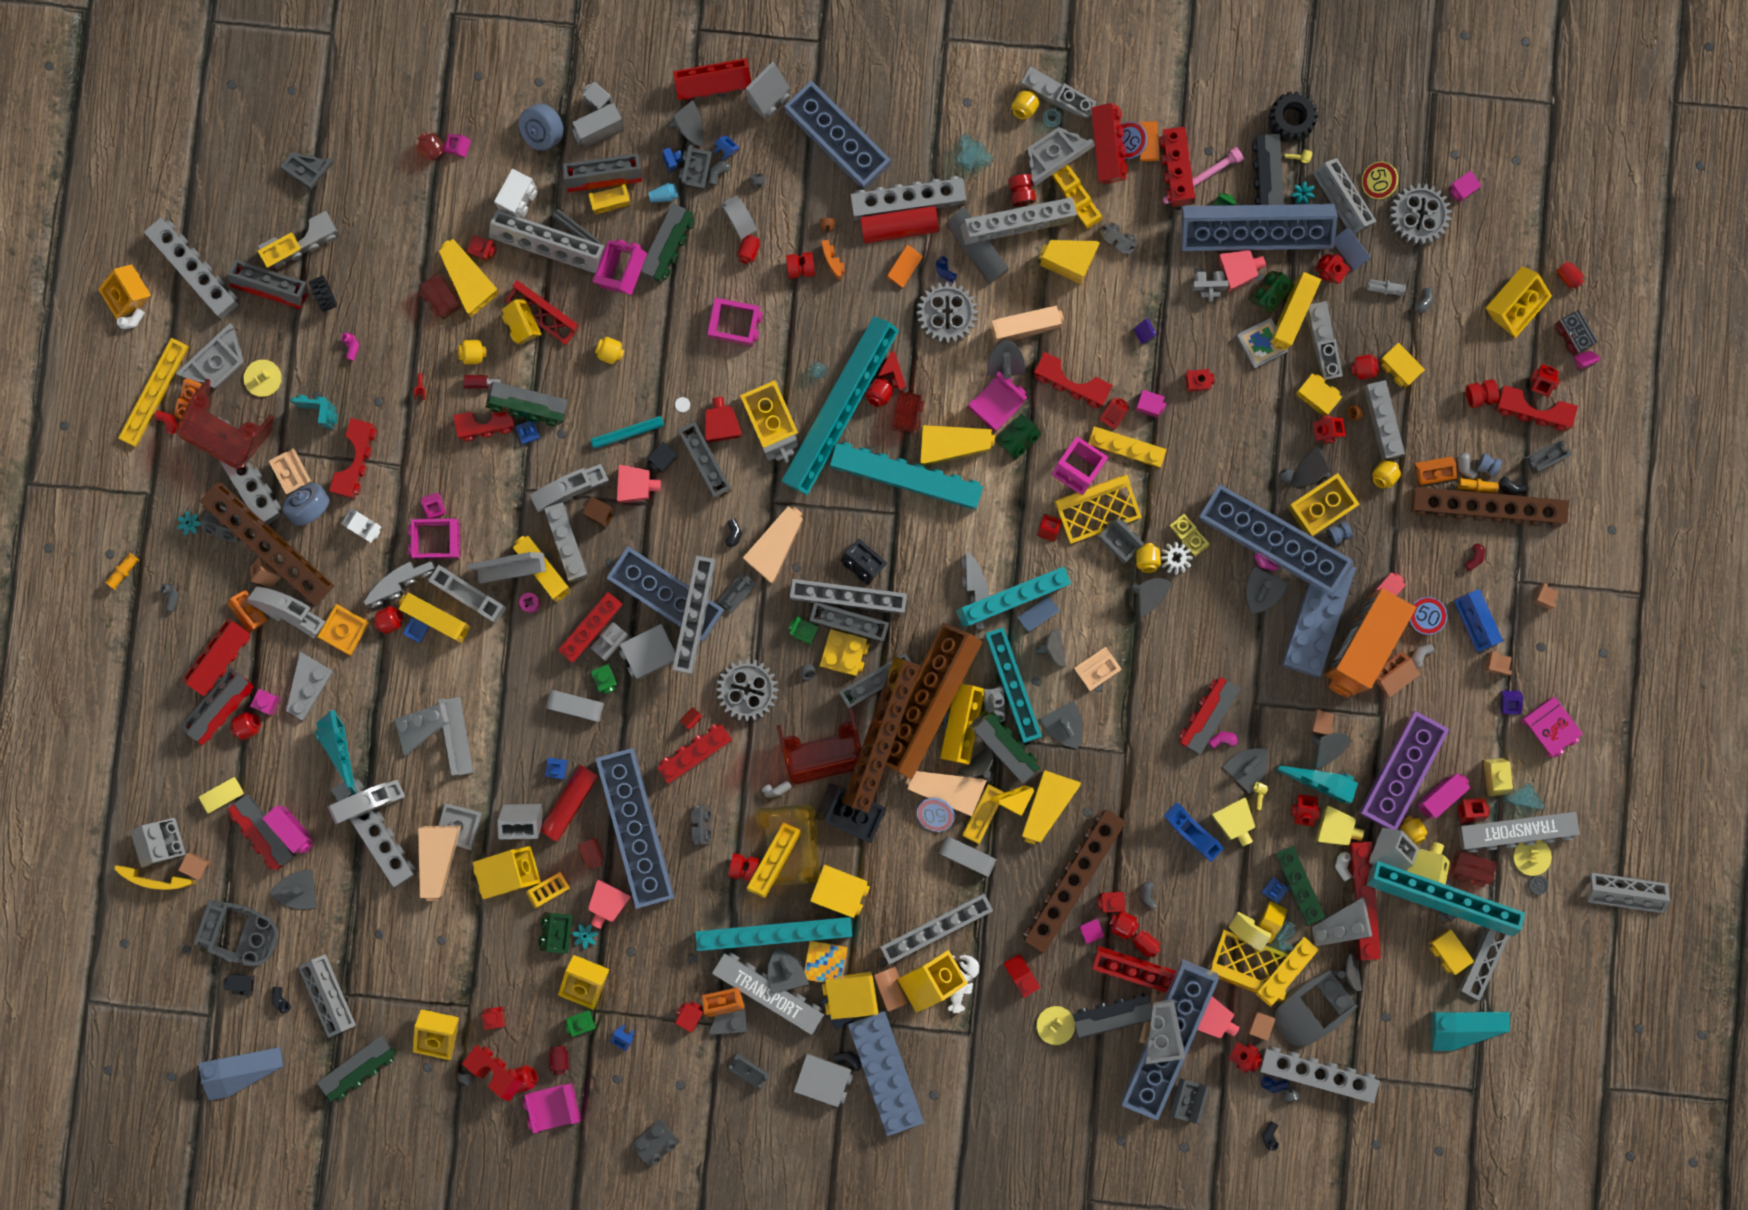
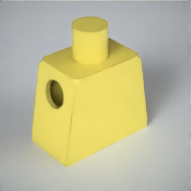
M1504 758L1483 760L1487 796L1507 795L1513 789L1510 762Z
M1242 798L1211 814L1213 820L1229 840L1238 837L1242 847L1253 842L1248 831L1255 828V824L1246 798Z
M1324 806L1315 842L1349 845L1351 838L1361 841L1364 830L1354 827L1355 818L1331 806Z
M1433 842L1430 851L1419 849L1413 866L1406 871L1446 884L1450 863L1442 855L1444 845Z

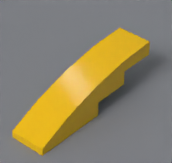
M1068 164L1051 175L1065 199L1072 197L1077 216L1086 229L1103 220L1101 213L1092 203L1091 197L1082 187L1081 181Z

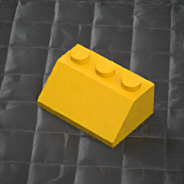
M1522 266L1489 303L1486 310L1497 324L1516 338L1549 301L1552 295L1539 273Z

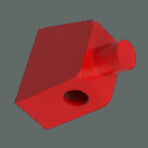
M723 397L712 398L713 409L706 410V442L712 443L742 438V432L733 407L725 406Z

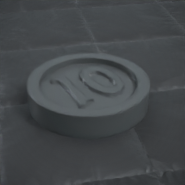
M1538 875L1530 879L1529 889L1533 894L1542 895L1547 892L1549 883L1545 877Z

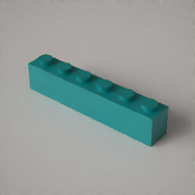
M1063 566L959 608L956 612L964 628L1071 584V581Z
M1004 627L985 633L984 636L1022 743L1041 738L1042 735Z

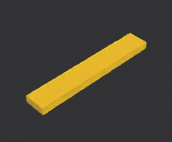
M173 338L169 340L118 437L119 440L137 448L189 346Z

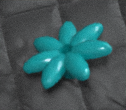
M1306 181L1302 183L1301 187L1294 185L1297 192L1292 193L1291 197H1297L1296 204H1299L1301 201L1304 204H1308V198L1315 197L1314 194L1310 193L1314 186L1307 187Z
M186 511L185 518L178 517V520L182 523L177 526V529H184L185 536L188 535L189 531L197 534L194 526H201V522L195 521L198 514L190 516V513Z
M579 924L580 932H573L575 937H579L575 941V945L582 943L584 949L587 948L588 942L595 945L596 943L591 937H595L598 932H591V924L586 929Z

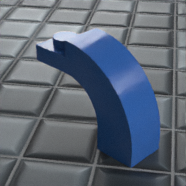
M1178 802L1170 807L1164 815L1169 825L1210 862L1224 849L1217 839L1204 830Z

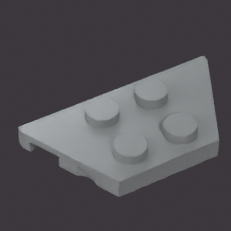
M1058 127L1028 147L1034 186L1095 146L1094 141L1082 139L1078 134L1069 133L1067 130Z
M229 323L176 373L181 377L191 379L214 389L220 387L244 364L234 326Z

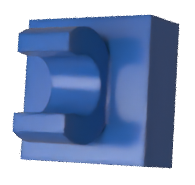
M725 135L716 141L715 144L718 147L715 148L714 152L719 153L723 150L724 156L721 159L724 160L729 158L730 155L736 154L740 147Z
M667 148L662 152V158L668 172L675 171L677 163L683 161L681 151L672 154L671 149Z
M528 421L516 426L522 445L541 439L535 422Z
M412 617L403 634L422 643L430 626Z
M548 757L545 777L565 780L568 760Z
M1272 877L1261 893L1278 904L1289 888Z
M622 1025L620 1029L617 1028L610 1043L627 1051L633 1040L634 1031L632 1030L630 1034H626L623 1032L625 1025Z

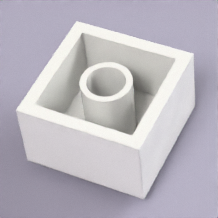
M512 169L494 202L499 211L520 218L525 217L530 200L533 201L537 195V187L532 178Z

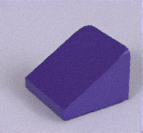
M1148 318L1134 328L1142 344L1153 340L1156 336V332Z
M1503 690L1501 694V713L1521 714L1523 704L1521 691Z

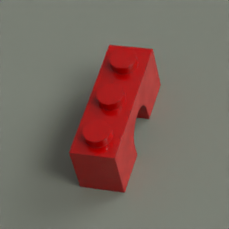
M472 411L453 415L457 436L463 442L475 440L474 437L479 436L489 438L494 436L493 433L498 432L508 434L513 429H516L514 417L509 416V413L492 412V418L486 424L477 423L475 414Z
M475 1045L462 1065L475 1076L482 1079L490 1071H493L492 1081L487 1087L500 1098L510 1101L524 1083L518 1078L520 1075L512 1068H506L507 1063L499 1057L495 1058L493 1056L494 1052L487 1046L482 1048Z

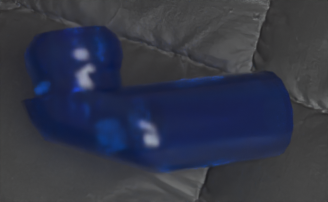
M940 256L935 264L938 275L954 283L957 274L949 270L948 259L945 256Z
M1264 1076L1261 1079V1086L1271 1093H1277L1290 1088L1287 1079L1278 1082L1269 1076Z

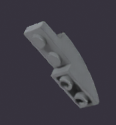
M1031 66L1028 67L1020 82L1021 85L1035 92L1039 98L1086 119L1091 114V107H1094L1096 101L1065 83L1063 85Z
M1327 301L1310 304L1308 309L1309 327L1322 377L1324 380L1343 376L1336 339L1333 336Z
M599 464L586 470L582 468L565 475L530 495V498L538 513L544 511L546 507L572 500L573 496L607 484L609 480L602 465Z
M966 552L965 557H962V569H966V576H962L963 588H966V593L974 592V595H971L972 604L989 597V591L977 561L970 552ZM983 620L971 626H975V630H983Z
M430 561L415 568L412 562H408L395 569L373 588L364 601L365 605L376 608L383 604L382 601L398 599L401 597L400 594L404 593L403 584L409 586L415 583L417 578L422 577L425 579L432 576L436 570L434 563Z
M256 586L246 602L275 620L280 621L283 619L312 638L316 637L325 623L324 620L309 612L311 607L275 590Z
M394 780L345 798L328 806V809L335 824H339L367 814L371 810L399 801L405 795L398 780Z

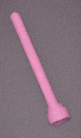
M1237 147L1233 148L1225 159L1193 178L1194 187L1229 164H1238L1244 160L1240 150ZM1167 196L1163 198L1164 203L1168 204L1171 202L1167 200Z

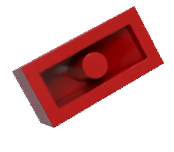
M1020 953L1003 963L1023 998L1041 988Z

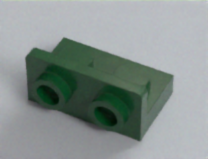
M544 912V916L541 918L542 935L538 941L540 951L568 954L573 915Z

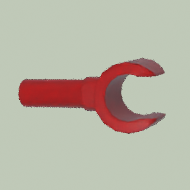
M418 373V384L414 389L415 400L417 395H423V400L426 398L425 389L422 385V373Z

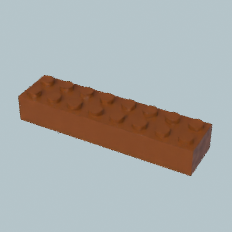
M942 623L920 666L885 767L913 779L982 644L981 640L968 632Z

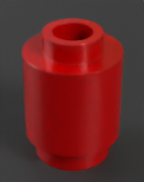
M747 235L742 239L737 252L740 262L750 264V262L755 261L760 248L759 238Z
M1568 261L1556 271L1559 274L1558 277L1570 289L1573 287L1577 289L1585 282L1583 280L1585 275L1573 263L1570 264Z
M1143 930L1132 940L1135 944L1134 946L1147 958L1150 956L1154 958L1161 950L1158 947L1161 943Z

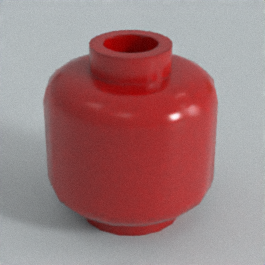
M1372 354L1357 356L1354 363L1351 364L1352 374L1357 375L1359 380L1372 379L1377 376V373H1380L1378 358H1375Z
M881 378L874 379L866 390V397L871 405L880 407L885 406L889 402L894 392L890 381Z
M388 606L376 612L373 623L378 631L389 634L401 628L404 617L398 608Z
M245 712L233 718L231 732L235 737L246 740L259 733L261 727L260 719L254 713Z
M1121 911L1118 916L1113 915L1109 924L1113 926L1112 933L1125 940H1128L1130 937L1134 938L1139 927L1137 917Z
M523 1065L513 1069L520 1075L518 1078L524 1082L517 1093H522L535 1087L538 1082V1075L534 1068H531L529 1065Z

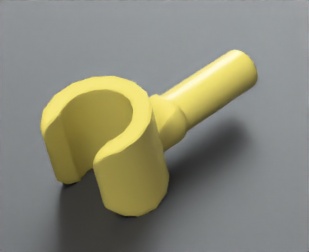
M1303 150L1302 155L1285 154V158L1309 163L1312 158V152Z
M1255 782L1253 791L1258 793L1257 810H1261L1263 796L1267 793L1268 788L1263 783Z

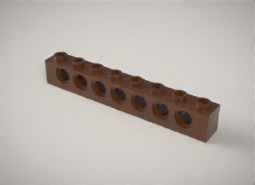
M221 482L213 485L199 501L205 511L216 516L217 521L221 525L227 526L232 531L231 533L234 537L246 543V547L250 551L256 552L264 564L270 565L280 578L286 579L290 583V587L295 591H299L309 604L316 606L335 587L332 582ZM220 502L225 504L226 510L221 509ZM234 515H237L240 518V523H237L234 520ZM249 528L254 530L255 536L249 534ZM263 541L269 544L270 549H266L263 546ZM278 554L283 556L284 562L278 560ZM292 567L298 570L299 575L293 574ZM307 580L312 582L313 588L307 586Z
M1423 487L1412 489L1411 511L1416 512V515L1427 516L1428 513H1435V517L1443 518L1447 517V515H1454L1455 519H1466V516H1470L1476 521H1485V518H1492V522L1503 523L1504 520H1511L1512 524H1523V521L1530 522V525L1542 526V523H1549V527L1560 528L1568 520L1569 500ZM1429 498L1436 500L1435 508L1429 506ZM1449 499L1455 502L1454 509L1448 508L1447 502ZM1468 501L1473 502V511L1467 509L1466 504ZM1487 503L1493 505L1492 513L1486 511L1485 506ZM1506 504L1512 507L1511 514L1505 512ZM1525 506L1530 507V516L1524 514ZM1544 508H1548L1550 510L1549 518H1546L1543 515Z
M894 656L842 803L869 813L920 665Z
M1107 809L1104 812L1100 811L1095 818L1096 825L1094 828L1090 827L1084 836L1087 838L1085 843L1078 845L1074 852L1076 854L1075 859L1068 861L1064 868L1066 871L1063 878L1059 876L1054 884V887H1056L1053 894L1049 893L1043 902L1046 904L1042 911L1040 909L1037 911L1033 918L1035 923L1032 927L1028 926L1023 934L1025 937L1024 941L1042 953H1045L1126 823L1125 820ZM1102 825L1107 826L1109 829V833L1105 837L1099 834V828ZM1091 842H1096L1099 846L1096 853L1090 852L1088 848ZM1081 858L1088 860L1089 865L1086 869H1081L1078 865ZM1072 874L1078 877V883L1075 886H1071L1068 883V878ZM1059 892H1067L1068 899L1066 902L1058 900ZM1052 907L1058 911V915L1054 919L1049 918L1047 914L1048 910ZM1040 924H1045L1048 928L1045 935H1040L1037 932Z

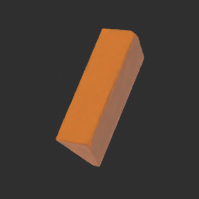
M907 245L887 275V279L904 288L923 256Z
M1453 457L1415 463L1419 485L1457 479L1456 461Z
M244 590L230 598L228 606L245 629L252 633L267 622L268 619L261 610L246 602L250 595L247 590Z
M738 987L702 995L704 1015L708 1017L744 1010V1003Z

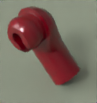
M1479 543L1472 546L1474 556L1464 564L1468 571H1472L1484 561L1486 550Z

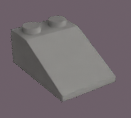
M773 61L746 87L748 104L763 119L767 116L771 117L777 111L776 107L780 103L784 104L790 98L789 94L791 93L789 85Z

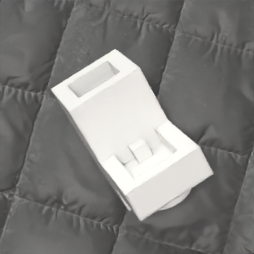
M352 508L341 523L370 543L378 537L381 528L380 525Z

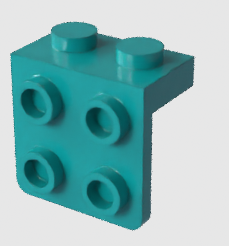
M296 395V398L290 399V402L298 408L319 409L318 423L325 429L334 430V425L338 421V414L335 413L336 407L327 398L315 397V399H308V396Z

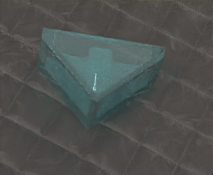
M1525 783L1502 799L1503 802L1536 810H1544L1545 808L1531 783Z

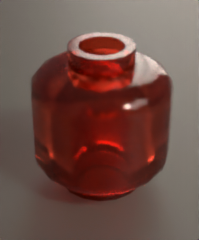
M425 132L418 138L419 143L416 145V148L426 160L431 159L434 161L444 153L445 145L436 133L428 135Z

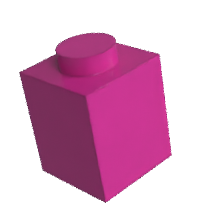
M1469 171L1450 185L1449 192L1453 199L1458 200L1460 203L1478 191L1482 185L1472 171Z
M1142 390L1135 411L1157 418L1159 413L1163 414L1166 403L1163 401L1165 397Z
M258 689L251 707L273 715L281 698Z

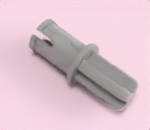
M1370 279L1367 282V290L1381 292L1384 295L1393 294L1403 297L1406 285L1391 283L1389 280L1384 282Z

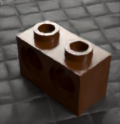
M592 496L590 500L586 499L582 506V510H584L582 514L587 519L604 528H607L615 514L611 506Z

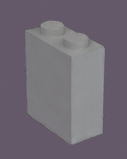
M613 102L574 121L573 125L575 128L572 129L578 145L582 143L585 149L625 130V127Z
M662 624L620 644L622 649L619 650V653L623 660L627 659L630 665L627 669L631 677H636L637 680L674 663L676 652Z
M542 804L503 805L497 821L498 838L538 839L543 823Z
M807 1053L794 1092L839 1107L840 1103L844 1104L847 1095L844 1092L846 1084L850 1085L853 1074L850 1073L851 1068Z

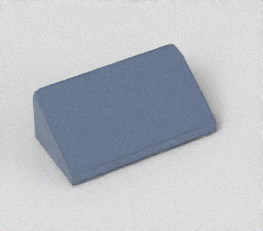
M1346 228L1335 237V248L1353 271L1371 258L1349 228Z
M1048 596L1017 618L1027 633L1056 615L1060 610Z

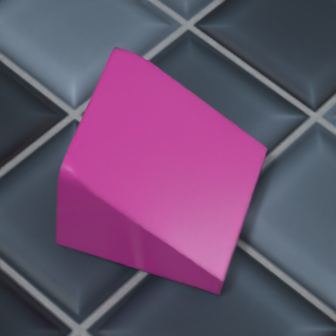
M449 133L443 151L460 157H466L471 140L463 135Z
M1587 351L1574 356V361L1577 368L1581 370L1599 362L1600 357L1592 351Z
M439 492L421 498V503L428 519L446 514Z
M1097 918L1079 926L1086 944L1104 937Z

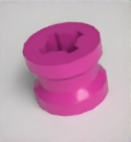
M525 593L520 597L519 604L525 612L534 613L540 607V600L533 593Z

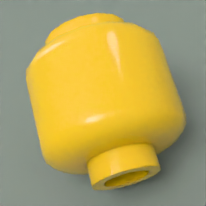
M1020 91L1011 105L1014 115L1019 119L1031 118L1039 107V100L1032 91Z
M604 337L599 339L594 353L597 354L599 360L614 364L617 360L620 361L622 359L624 350L621 349L622 344L620 341Z
M463 340L461 345H458V359L462 360L463 364H480L483 357H486V346H482L480 340Z
M1388 460L1381 461L1372 473L1374 484L1382 489L1393 487L1401 476L1399 465L1394 461Z
M1145 543L1142 547L1138 548L1136 551L1137 567L1144 573L1155 572L1161 566L1160 549L1152 543Z
M1409 816L1402 820L1403 824L1400 825L1399 830L1403 831L1416 845L1426 840L1425 837L1428 832L1420 818Z

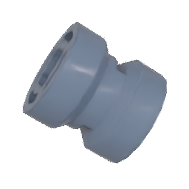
M1484 453L1476 470L1486 472L1489 476L1495 478L1502 465V460L1498 458L1493 459L1490 455Z
M1345 520L1336 527L1331 526L1327 528L1328 535L1334 545L1341 543L1343 538L1348 540L1353 537L1351 528Z

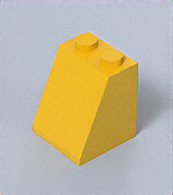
M1050 240L1048 245L1044 244L1038 258L1041 259L1040 266L1081 285L1100 242Z
M531 846L509 850L472 862L474 874L479 884V892L483 900L541 883Z
M824 865L810 901L854 918L855 914H860L863 904H860L862 896H867L870 886H867L868 881Z
M949 950L908 971L897 979L916 1013L945 1000L968 984Z
M871 971L825 979V984H822L823 996L827 995L828 1003H825L826 1015H830L831 1020L878 1014Z

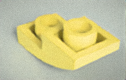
M1185 514L1170 525V528L1180 541L1185 544V547L1191 550L1190 553L1194 557L1210 546L1209 542L1200 534L1197 527Z
M233 777L198 798L207 814L243 795L244 792L236 778Z
M1237 912L1229 924V928L1243 941L1262 952L1271 938V933L1254 925L1255 920Z

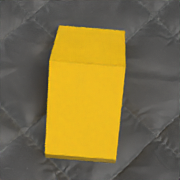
M1023 785L991 797V799L996 804L1022 816L1034 790L1032 787Z
M1269 901L1257 925L1271 933V938L1268 941L1269 944H1271L1282 928L1288 910L1272 901Z

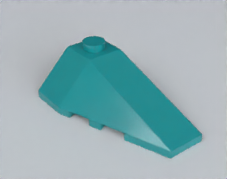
M1431 1011L1432 1051H1453L1510 1032L1509 1012Z

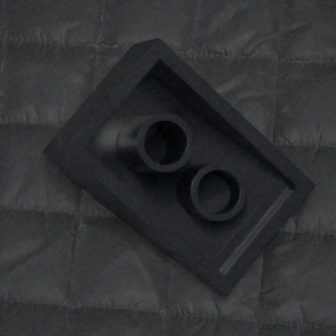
M829 783L815 819L871 843L886 807L872 802L869 813L852 808L842 803L847 790Z

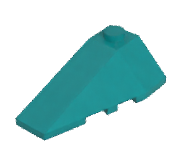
M330 710L317 722L318 730H315L316 739L323 745L341 778L353 795L356 794L345 727L335 710Z
M1277 766L1276 768L1277 771L1343 804H1350L1353 801L1358 783L1349 774L1344 773L1341 775L1287 766Z

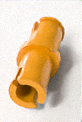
M1459 478L1458 480L1460 482L1458 483V490L1497 494L1498 482L1482 481L1479 478L1476 480Z
M129 552L122 563L115 567L116 570L105 583L115 590L125 576L128 577L130 575L129 571L139 559Z

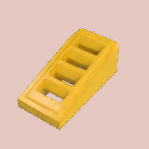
M559 872L529 889L526 895L536 910L569 890L570 887L562 873ZM556 879L559 881L562 889L560 890L554 882V880ZM549 883L552 885L555 893L553 894L548 887ZM541 888L545 889L548 897L545 898ZM535 892L538 893L541 901L538 902L534 895Z

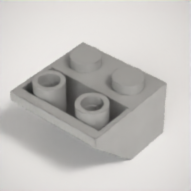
M175 818L142 825L130 831L141 868L186 855Z
M1382 828L1380 835L1377 837L1375 848L1370 855L1369 863L1373 866L1377 861L1402 870H1407L1413 866L1419 848L1403 831Z

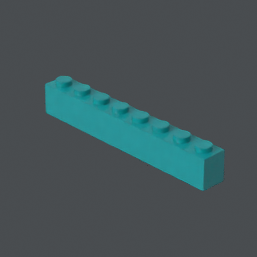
M846 442L836 443L830 468L977 510L983 486L978 481L970 479L967 482L962 480L961 476L955 474L947 476L938 469L930 471L921 464L915 463L913 466L907 464V461L904 459L896 458V460H892L883 453L875 455L870 453L871 450L860 447L858 450L852 448V445Z
M1377 861L1370 868L1366 886L1512 937L1522 930L1525 912Z
M851 917L695 931L697 951L852 937Z

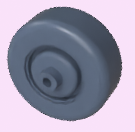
M537 103L521 113L519 117V130L529 146L536 150L546 151L561 141L563 137V124L553 108L546 104Z
M309 483L288 496L283 504V513L293 525L302 526L309 524L320 517L327 509L330 500L329 495L318 483Z

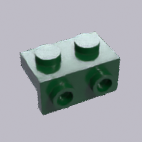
M1271 271L1265 275L1263 282L1252 291V295L1248 299L1252 304L1262 306L1268 313H1272L1294 287V284L1284 273Z
M1021 413L995 441L1010 454L1012 459L1016 460L1039 439L1041 432L1032 421Z

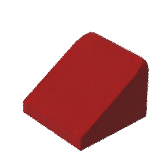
M1044 514L1037 536L1055 542L1062 522L1061 519Z
M692 707L680 721L691 730L703 716Z

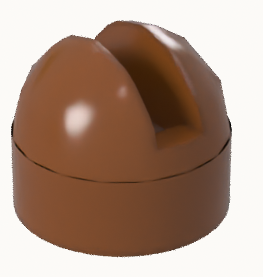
M820 218V228L822 231L825 232L826 228H828V232L834 229L835 219Z
M1353 405L1348 409V417L1352 421L1360 420L1365 415L1361 406Z

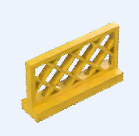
M1127 474L1091 486L1083 496L1075 492L1054 500L1070 544L1101 533L1105 528L1102 527L1103 523L1108 525L1105 519L1109 511L1119 515V519L1121 517L1125 518L1123 521L1126 523L1142 518ZM1124 487L1128 491L1126 501L1116 497L1119 489ZM1106 494L1112 497L1108 508L1098 504L1102 495ZM1114 499L1124 503L1120 513L1110 509ZM1086 501L1094 504L1090 514L1080 510ZM1126 505L1134 508L1135 516L1128 518L1122 515ZM1096 506L1106 509L1102 520L1092 516ZM1067 508L1076 510L1072 521L1065 518L1063 510ZM1079 512L1089 516L1084 526L1075 523ZM1091 518L1101 522L1097 530L1092 531L1087 528ZM1073 524L1083 528L1080 536L1072 538L1070 533Z
M1223 930L1209 970L1218 973V977L1222 981L1257 993L1264 985V981L1270 978L1265 965L1274 962L1278 968L1280 965L1277 960L1286 958L1289 954L1265 946L1262 952H1270L1273 960L1263 963L1259 955L1261 951L1252 947L1255 953L1245 956L1241 946L1248 943L1236 934ZM1225 937L1233 938L1237 946L1227 950L1224 944ZM1238 948L1242 959L1233 962L1229 951ZM1226 953L1230 964L1226 966L1217 964L1219 956ZM1256 955L1261 965L1251 969L1247 958ZM1244 960L1249 971L1240 973L1237 971L1235 964ZM1262 967L1267 978L1258 980L1253 971ZM1285 991L1276 1000L1277 1002H1281L1284 1000L1286 995Z

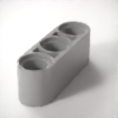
M550 690L546 709L599 722L604 703Z
M949 836L945 837L938 852L987 877L990 876L997 859Z

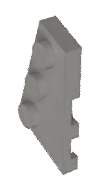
M300 652L286 711L304 721L334 671Z
M444 703L395 719L404 756L410 755L417 746H421L429 736L434 735L449 722Z
M1365 898L1357 900L1313 926L1315 946L1372 937Z
M1174 1000L1154 1002L1146 1064L1184 1059L1185 1053Z

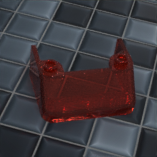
M207 378L191 397L179 422L178 436L229 466L242 468L271 434L274 415L270 414L261 426L252 422L242 424L239 429L231 426L207 412L210 404L208 398L211 382Z
M848 708L851 722L841 724L838 727L837 736L801 744L797 736L783 737L781 726L777 725L789 780L792 783L801 784L854 771L862 748L852 708Z

